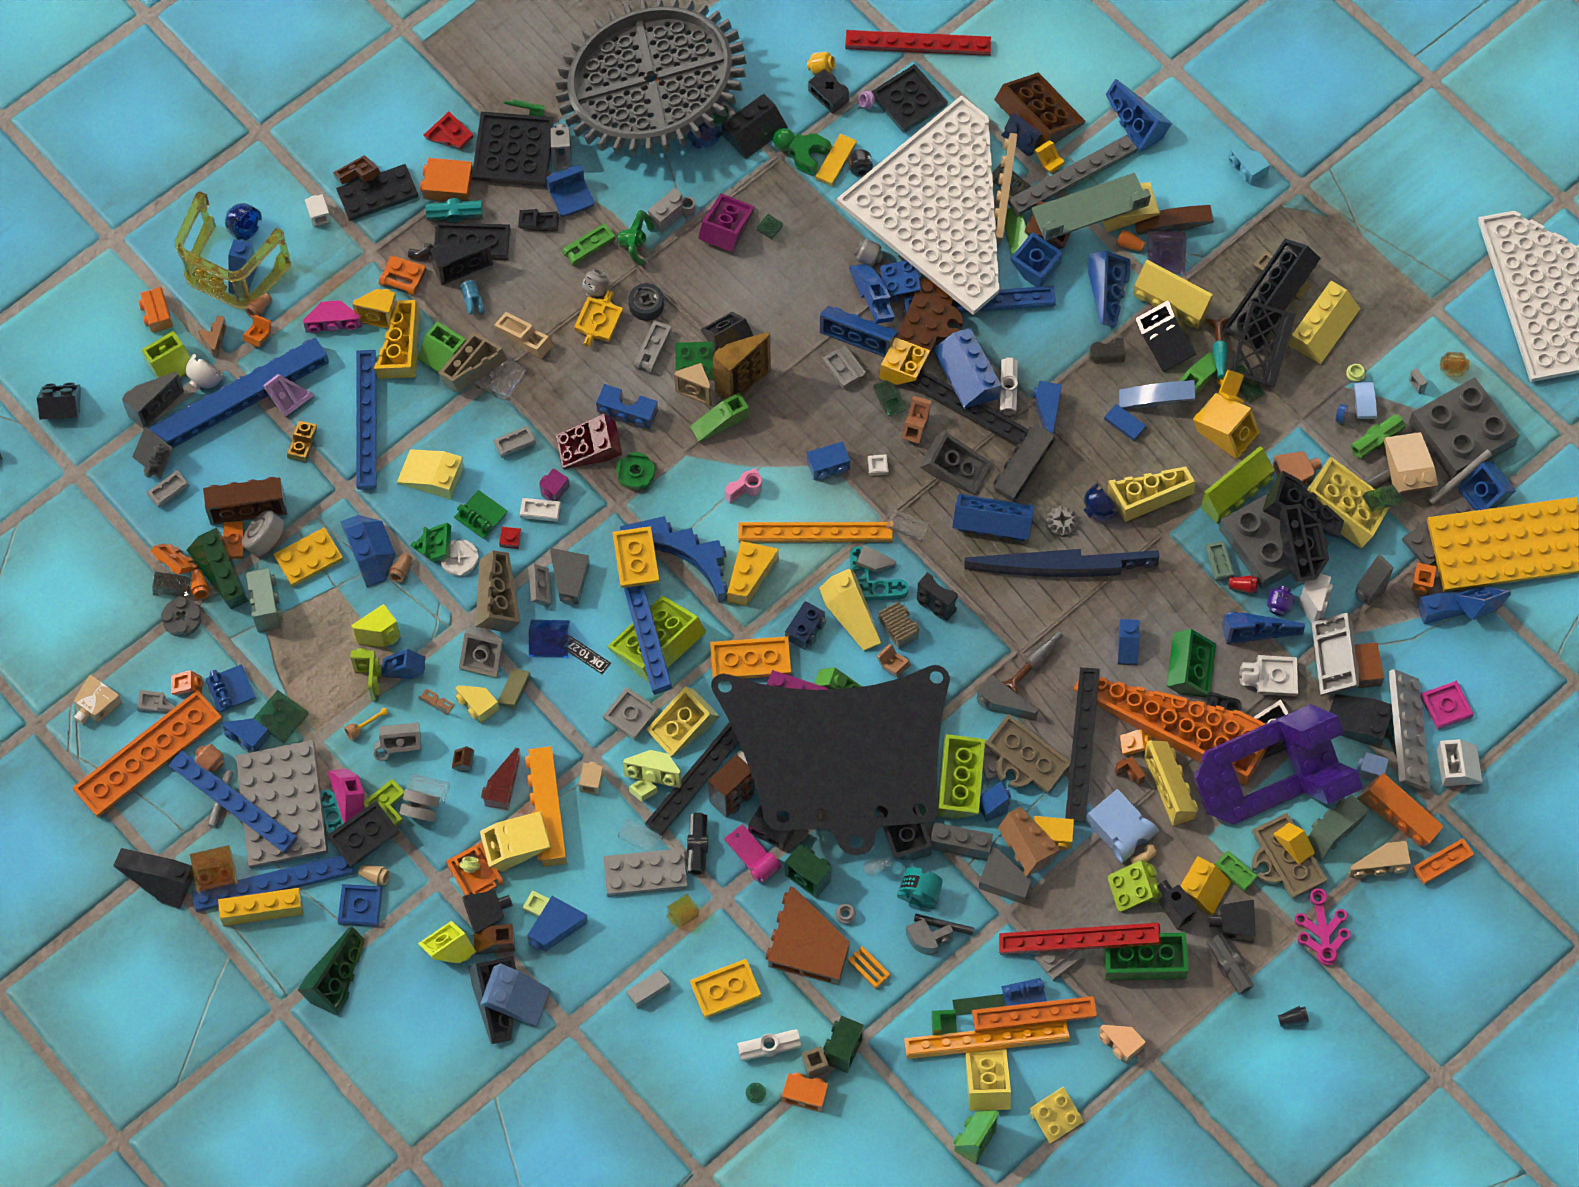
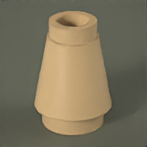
M361 865L358 873L359 876L378 886H385L390 878V871L386 867Z

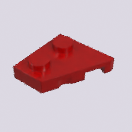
M449 111L423 135L426 140L462 149L474 138V135Z

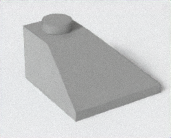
M470 625L464 633L459 669L497 677L503 640L490 629Z

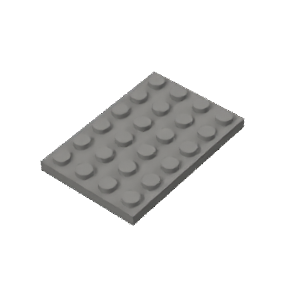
M310 740L236 755L240 795L298 838L288 852L284 854L243 823L249 868L328 853L315 742Z

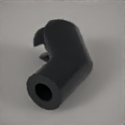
M425 243L424 248L421 250L410 248L408 258L425 260L431 256L430 249L434 246L430 243Z

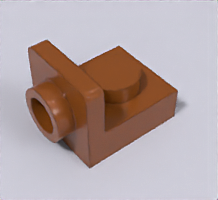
M1132 756L1117 762L1115 767V774L1117 776L1126 771L1128 778L1132 782L1135 781L1137 786L1145 781V773Z

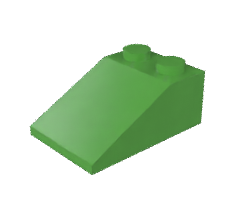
M996 1110L978 1111L973 1117L969 1116L964 1124L966 1129L963 1134L958 1133L953 1142L955 1144L954 1152L976 1164L997 1130L999 1112Z

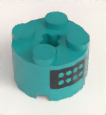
M907 868L897 897L907 901L909 907L919 910L921 907L935 909L942 889L943 880L941 877L929 871V874L922 873L923 869Z

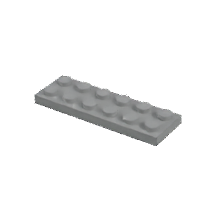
M1394 669L1389 671L1399 782L1426 791L1430 789V776L1428 773V757L1422 712L1423 703L1420 692L1421 684L1418 678Z

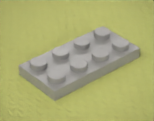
M683 848L603 856L607 897L687 888Z

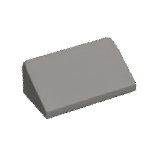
M659 970L627 990L626 993L636 1008L670 988L671 983Z

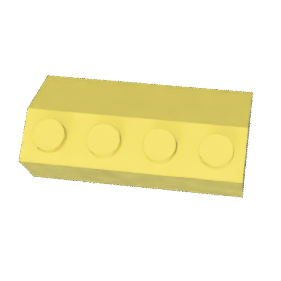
M1146 260L1133 290V295L1137 299L1150 303L1154 308L1166 301L1171 302L1177 307L1182 321L1187 326L1195 327L1196 329H1199L1208 315L1213 294L1149 260Z
M1330 281L1291 335L1289 346L1315 362L1322 364L1361 308L1347 289Z
M1147 741L1144 758L1172 826L1195 819L1198 806L1196 801L1190 797L1191 790L1189 784L1183 780L1182 776L1184 774L1181 765H1177L1175 761L1176 753L1174 748H1170L1166 741Z

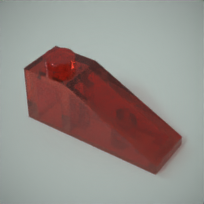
M515 748L488 780L487 786L483 787L481 799H484L485 806L509 810L521 757L520 748Z

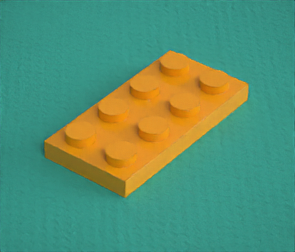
M788 636L710 642L713 678L723 673L743 679L770 677L772 670L791 675Z

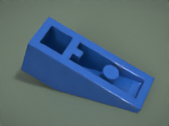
M1039 381L1038 388L1034 387L1033 398L1036 399L1035 407L1042 427L1053 433L1062 384Z
M1437 593L1421 597L1418 610L1423 624L1466 614L1455 599V595L1459 593Z

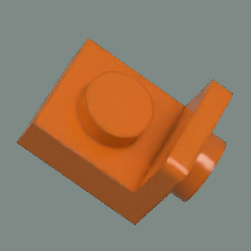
M191 670L171 675V694L177 696L195 692L196 690L202 694L203 680L201 675Z

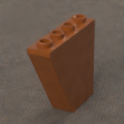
M790 886L789 892H785L782 904H785L784 909L779 911L777 916L778 929H774L771 941H774L773 946L768 948L765 959L768 960V967L839 986L850 942L794 887Z

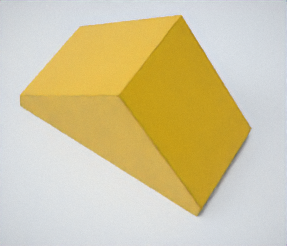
M1287 823L1273 834L1298 865L1315 854L1305 831L1291 823Z

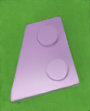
M279 374L263 385L281 414L285 417L314 396L312 392Z

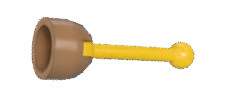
M382 708L381 712L360 725L352 723L345 726V733L353 741L360 736L361 728L380 716L387 715L388 709Z

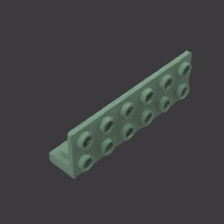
M1132 173L1032 207L1031 211L1046 241L1149 206L1151 194L1148 189H1142L1136 174Z

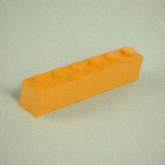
M552 746L528 749L529 756L525 757L526 767L531 769V775H527L529 787L533 786V793H530L531 805H535L536 809L532 813L542 812L551 848L537 854L538 861L542 860L543 867L567 864Z

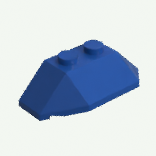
M361 515L340 521L366 587L385 581L396 554L383 522Z

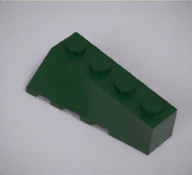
M215 528L199 535L186 551L230 609L249 602L222 534Z

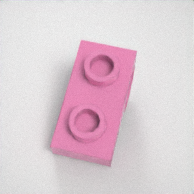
M753 468L751 471L744 472L735 483L731 482L725 489V499L731 503L745 492L750 496L760 494L762 491V478L759 472ZM752 482L757 483V485L751 486L749 484Z

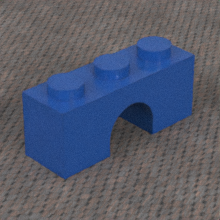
M604 384L596 402L597 412L601 415L605 414L615 417L622 422L634 423L640 428H651L658 412V401L639 396L638 401L634 405L627 406L621 403L623 399L622 389Z

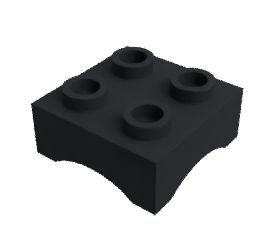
M927 572L918 582L917 600L923 607L930 608L938 618L948 621L957 611L955 603L958 594L953 590H947L938 585L933 576Z

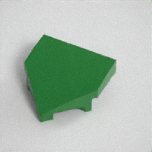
M446 522L432 527L430 530L424 527L422 536L417 542L413 541L410 546L432 562L450 558L451 525Z

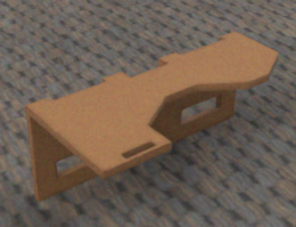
M427 688L421 696H418L419 700L445 715H448L454 706L452 702L445 698L439 699L436 693Z

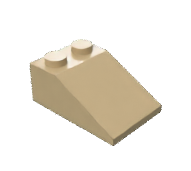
M1421 432L1384 438L1394 495L1427 490L1438 486L1435 466Z

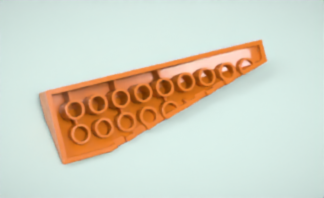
M1099 678L1098 706L1139 730L1142 729L1158 741L1168 742L1170 747L1202 763L1205 751L1265 725V723L1241 711H1230L1216 705L1214 707L1206 705L1205 702L1189 701L1184 697L1160 691H1148L1143 687L1137 686L1136 688L1128 686L1123 682L1118 681L1116 683L1108 681L1106 678ZM1079 680L1077 681V683L1075 684V686H1074V688H1073V690L1076 691V692H1078V682H1079ZM1268 747L1232 763L1239 783L1245 786L1249 784Z

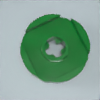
M639 452L629 453L623 459L621 458L617 464V478L620 485L628 489H646L654 479L655 467L647 455ZM635 468H638V471H640V473L634 475L630 471H633Z

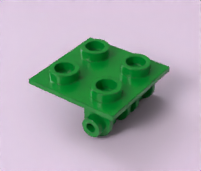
M675 342L676 371L701 363L708 380L714 379L713 342Z
M478 490L466 504H460L457 507L459 512L454 518L484 539L508 511Z

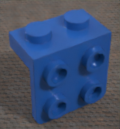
M581 164L571 166L559 173H552L546 177L547 188L561 217L594 206V199L584 180V171Z

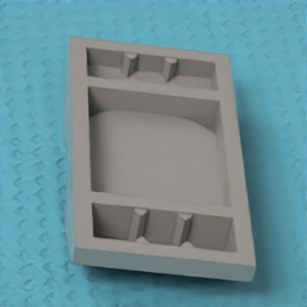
M1349 613L1311 622L1320 695L1324 696L1359 686V665L1355 654V633Z

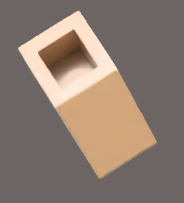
M1102 1025L1099 1029L1100 1040L1105 1045L1109 1044L1116 1058L1123 1060L1125 1063L1130 1061L1145 1047L1146 1042L1132 1027Z

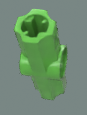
M1394 414L1380 425H1373L1363 437L1351 444L1353 454L1357 458L1362 459L1376 448L1381 449L1384 447V438L1393 437L1405 428L1406 425L1399 415Z

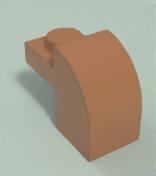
M913 396L909 415L904 423L902 439L920 443L928 424L932 401Z

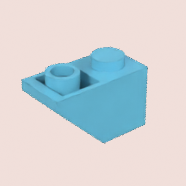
M1235 147L1230 149L1228 157L1230 164L1237 168L1242 179L1247 180L1250 185L1268 175L1270 164L1259 151Z

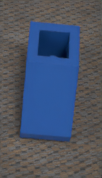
M253 718L224 722L222 725L225 731L224 735L231 741H238L240 747L247 752L259 751L270 738L268 729Z
M1002 782L997 783L980 796L979 809L986 822L1008 813L1011 794L1009 789L1003 786Z

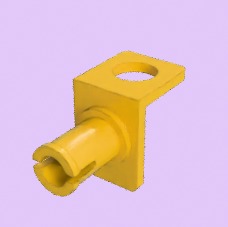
M1227 370L1223 380H1216L1217 384L1221 386L1218 394L1227 399L1244 403V400L1237 397L1244 375Z

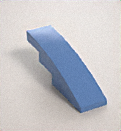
M1194 380L1149 384L1119 390V406L1123 409L1158 407V405L1177 404L1180 401H1195Z

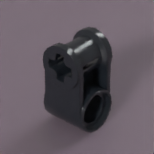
M1209 692L1206 695V705L1212 706L1214 703V707L1217 705L1224 707L1226 710L1230 707L1236 708L1237 711L1242 709L1241 701L1237 698L1215 692Z

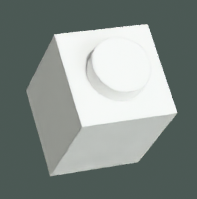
M323 194L305 199L313 227L331 222Z

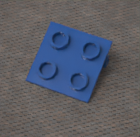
M905 260L880 266L882 281L892 302H898L901 294L921 290L919 272L908 261Z
M242 664L223 672L212 670L209 673L210 676L205 678L218 712L256 698Z
M1041 978L1001 986L1006 1006L1047 1001L1044 992L1043 980L1041 981Z

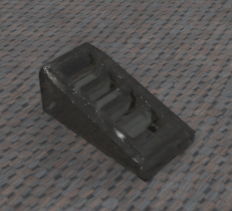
M1001 163L992 172L993 183L1000 188L1001 184H998L999 175L1004 170V167H1001ZM1012 170L1009 194L1015 196L1031 186ZM1022 186L1023 188L1017 192L1016 190Z

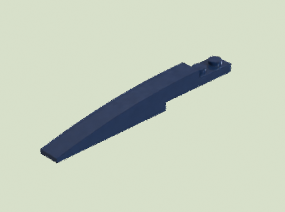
M1081 549L965 557L964 569L1045 577L1121 575L1122 568L1154 567L1158 565L1160 556L1159 550L1081 556Z

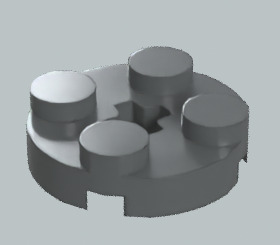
M177 597L169 602L161 613L164 628L174 636L190 635L198 629L201 623L199 607L195 602L184 597ZM179 614H185V620H177Z

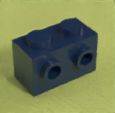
M804 601L786 629L785 637L788 636L789 642L806 650L808 645L814 643L817 631L822 630L826 624L825 611Z

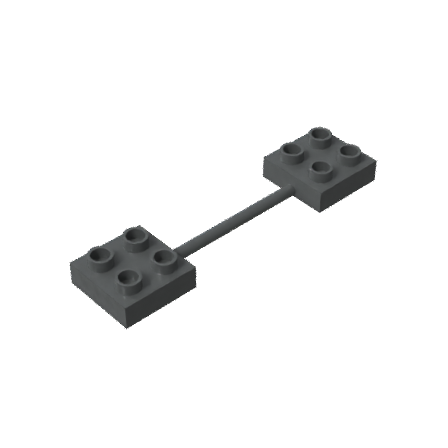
M1475 377L1413 411L1409 421L1416 433L1421 432L1430 456L1434 455L1451 479L1487 449L1492 453V456L1485 462L1514 447L1519 437V434ZM1389 467L1366 479L1365 482L1371 487L1376 488L1390 480ZM1267 494L1221 519L1219 527L1220 532L1253 577H1258V585L1261 589L1290 574L1280 534V520L1263 512ZM1325 538L1326 546H1327V549H1328L1329 543H1328V541H1327L1326 538Z

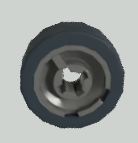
M639 284L630 291L628 297L629 309L637 319L644 321L653 320L663 312V293L654 284Z

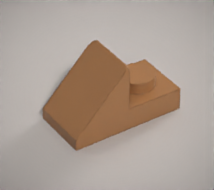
M217 316L215 322H212L211 332L198 330L200 339L214 358H218L227 327L223 316Z

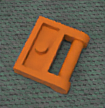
M391 255L378 283L382 286L388 285L415 295L426 271V266ZM392 276V277H395V278H399V279H402V280L411 282V284H407V283H404V282H401V281H397V280L391 279V278H389V277Z

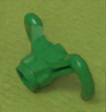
M642 210L637 212L631 228L622 230L618 234L619 245L623 248H628L631 259L640 266L646 264V261L637 255V248L642 247L646 242V234L641 230L643 220L649 231L654 229L650 216Z

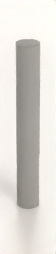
M225 770L222 781L229 786L233 772ZM217 802L214 804L208 826L213 828L217 825L222 806Z

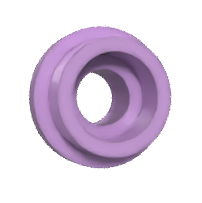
M871 91L862 92L858 98L859 105L864 109L872 108L875 102L873 93Z

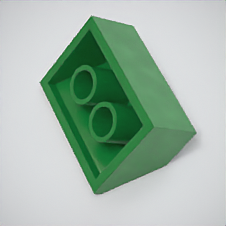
M1193 629L1173 633L1167 687L1179 694L1206 697L1207 693L1211 692L1216 643Z

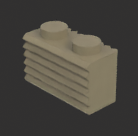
M899 601L878 612L879 621L898 649L917 640L920 631L916 621H912L908 617L910 614L906 606H902Z

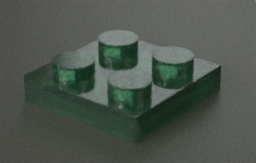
M277 690L253 719L266 727L269 734L284 744L309 713Z

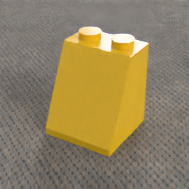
M1217 393L1207 401L1206 405L1193 418L1197 432L1236 459L1240 457L1260 433L1250 407L1227 399Z

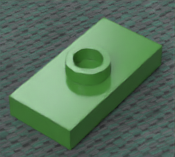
M1229 851L1214 864L1243 892L1258 878L1254 872Z

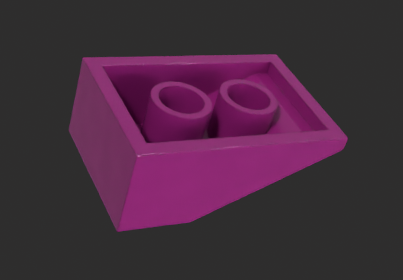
M721 193L703 219L698 239L718 246L723 250L733 252L755 206Z

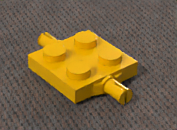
M607 290L604 299H595L588 296L577 319L574 331L586 335L583 343L585 347L590 348L594 338L610 342L621 318L623 308L611 303L614 293L610 292V290Z

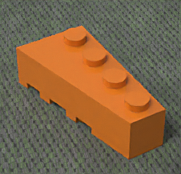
M1384 773L1371 780L1357 797L1359 801L1411 838L1418 846L1425 847L1430 844L1444 827Z

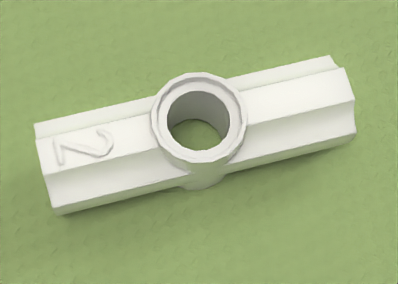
M1014 358L1001 360L1000 413L1004 414V416L1016 414L1018 360ZM1010 385L1012 388H1006L1005 386Z
M795 1029L774 1035L765 1034L761 1038L737 1043L742 1062L763 1056L773 1057L780 1052L801 1048L799 1033ZM772 1042L775 1046L767 1049L764 1047V1044Z

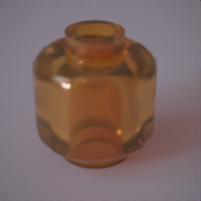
M1447 352L1441 357L1440 370L1446 376L1461 377L1465 371L1469 370V359H1466L1465 354L1462 352Z

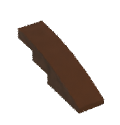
M1197 205L1159 210L1160 215L1137 222L1135 226L1138 235L1157 231L1160 234L1174 229L1178 232L1214 223L1211 205Z

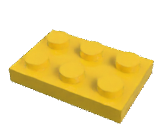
M651 526L612 532L621 588L659 583Z
M325 527L273 554L292 587L343 561L341 553Z
M747 959L689 980L704 1019L761 997Z

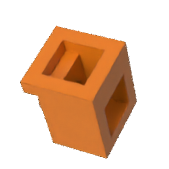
M1417 562L1411 590H1415V593L1418 595L1431 594L1437 567Z

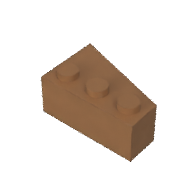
M1021 806L1009 812L998 827L1008 847H1012L1016 853V861L1021 862L1024 867L1023 873L1025 877L1048 866L1061 850Z

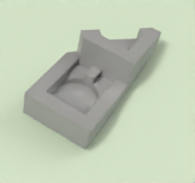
M863 545L856 565L872 570L877 574L883 569L894 567L896 561Z
M139 691L137 711L170 712L175 708L165 698L163 692Z

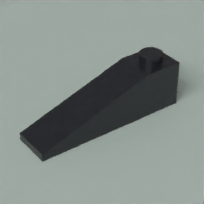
M1282 471L1267 494L1263 512L1280 520L1282 506L1301 504L1321 521L1324 534L1339 538L1344 520L1328 505H1323L1316 498L1317 495L1314 492L1310 493L1303 486L1304 483L1300 479Z
M514 956L468 966L474 994L491 1044L511 1040L513 1017L480 1005L493 967L503 964L516 970Z

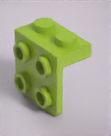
M364 648L351 650L350 659L354 672L369 673L368 690L371 700L376 701V695H380L378 677H381L382 672L379 658H376L375 651H368Z
M1140 860L1108 876L1109 885L1118 911L1124 912L1146 901L1159 903L1162 893L1157 888L1159 885L1156 879L1157 872L1152 864Z

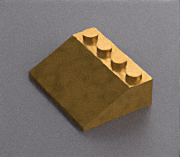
M765 332L726 344L714 353L715 392L725 400L739 392L743 396L771 370L770 333Z

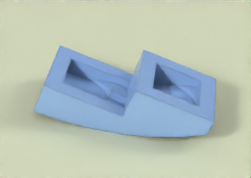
M1373 382L1354 383L1357 419H1377Z

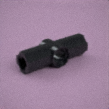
M703 813L690 814V834L687 839L688 873L692 875L705 874L708 815Z

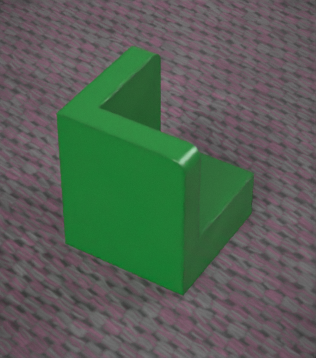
M956 1010L932 1011V1035L957 1033Z

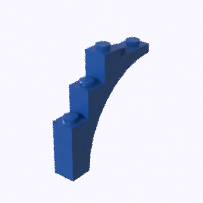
M665 516L620 526V531L651 526L654 550L673 554L696 567L711 585L717 601H726L725 594L728 592L726 582H722L721 576H724L722 565H724V558L727 555L725 546H721L719 540L700 544L698 535L693 533L692 528L673 532L671 523H667Z

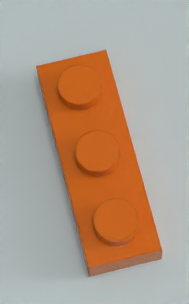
M1464 838L1413 866L1412 870L1424 886L1471 859L1474 853Z

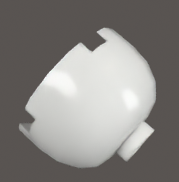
M193 354L186 365V374L191 380L189 383L196 389L200 387L204 389L216 387L224 378V374L219 376L216 374L219 371L202 358L199 360L195 359L197 355Z

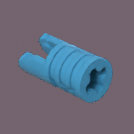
M468 280L463 282L460 288L468 314H474L473 304H475L479 314H484L485 309L476 281Z

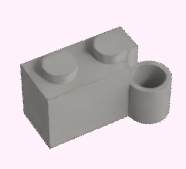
M673 188L648 209V215L654 227L662 233L682 215L687 217L694 215L695 200L689 196L682 198V194L676 188Z
M419 722L380 726V741L374 745V757L379 761H384L388 759L389 753L421 750ZM383 748L386 752L379 753L377 750Z

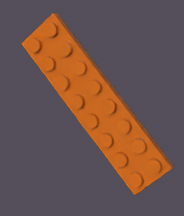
M196 690L72 787V789L93 814L99 818L174 759L181 750L184 751L223 720L222 716Z

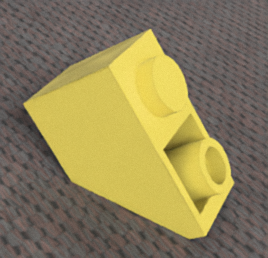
M459 685L455 687L457 694L455 698L461 705L465 704L469 715L473 719L477 718L480 723L499 710L498 701L486 688Z

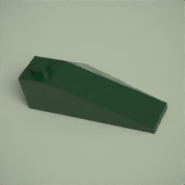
M353 926L349 927L321 958L298 988V991L309 1003L334 1015L339 1014L348 1000L350 981H353L355 976L353 974L354 967L359 962L365 941Z

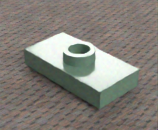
M1219 541L1205 544L1214 580L1220 581L1230 577L1234 578V571L1225 542Z

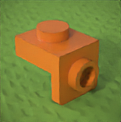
M255 315L252 326L243 334V341L260 347L270 337L272 322Z

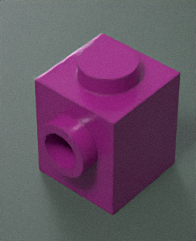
M554 468L547 476L544 475L539 482L542 497L549 501H558L570 486L569 478Z

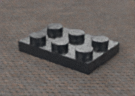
M375 801L332 831L327 837L349 867L352 868L400 832L378 802Z

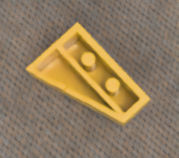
M741 541L727 592L729 603L744 606L749 604L774 563L778 561L779 549Z

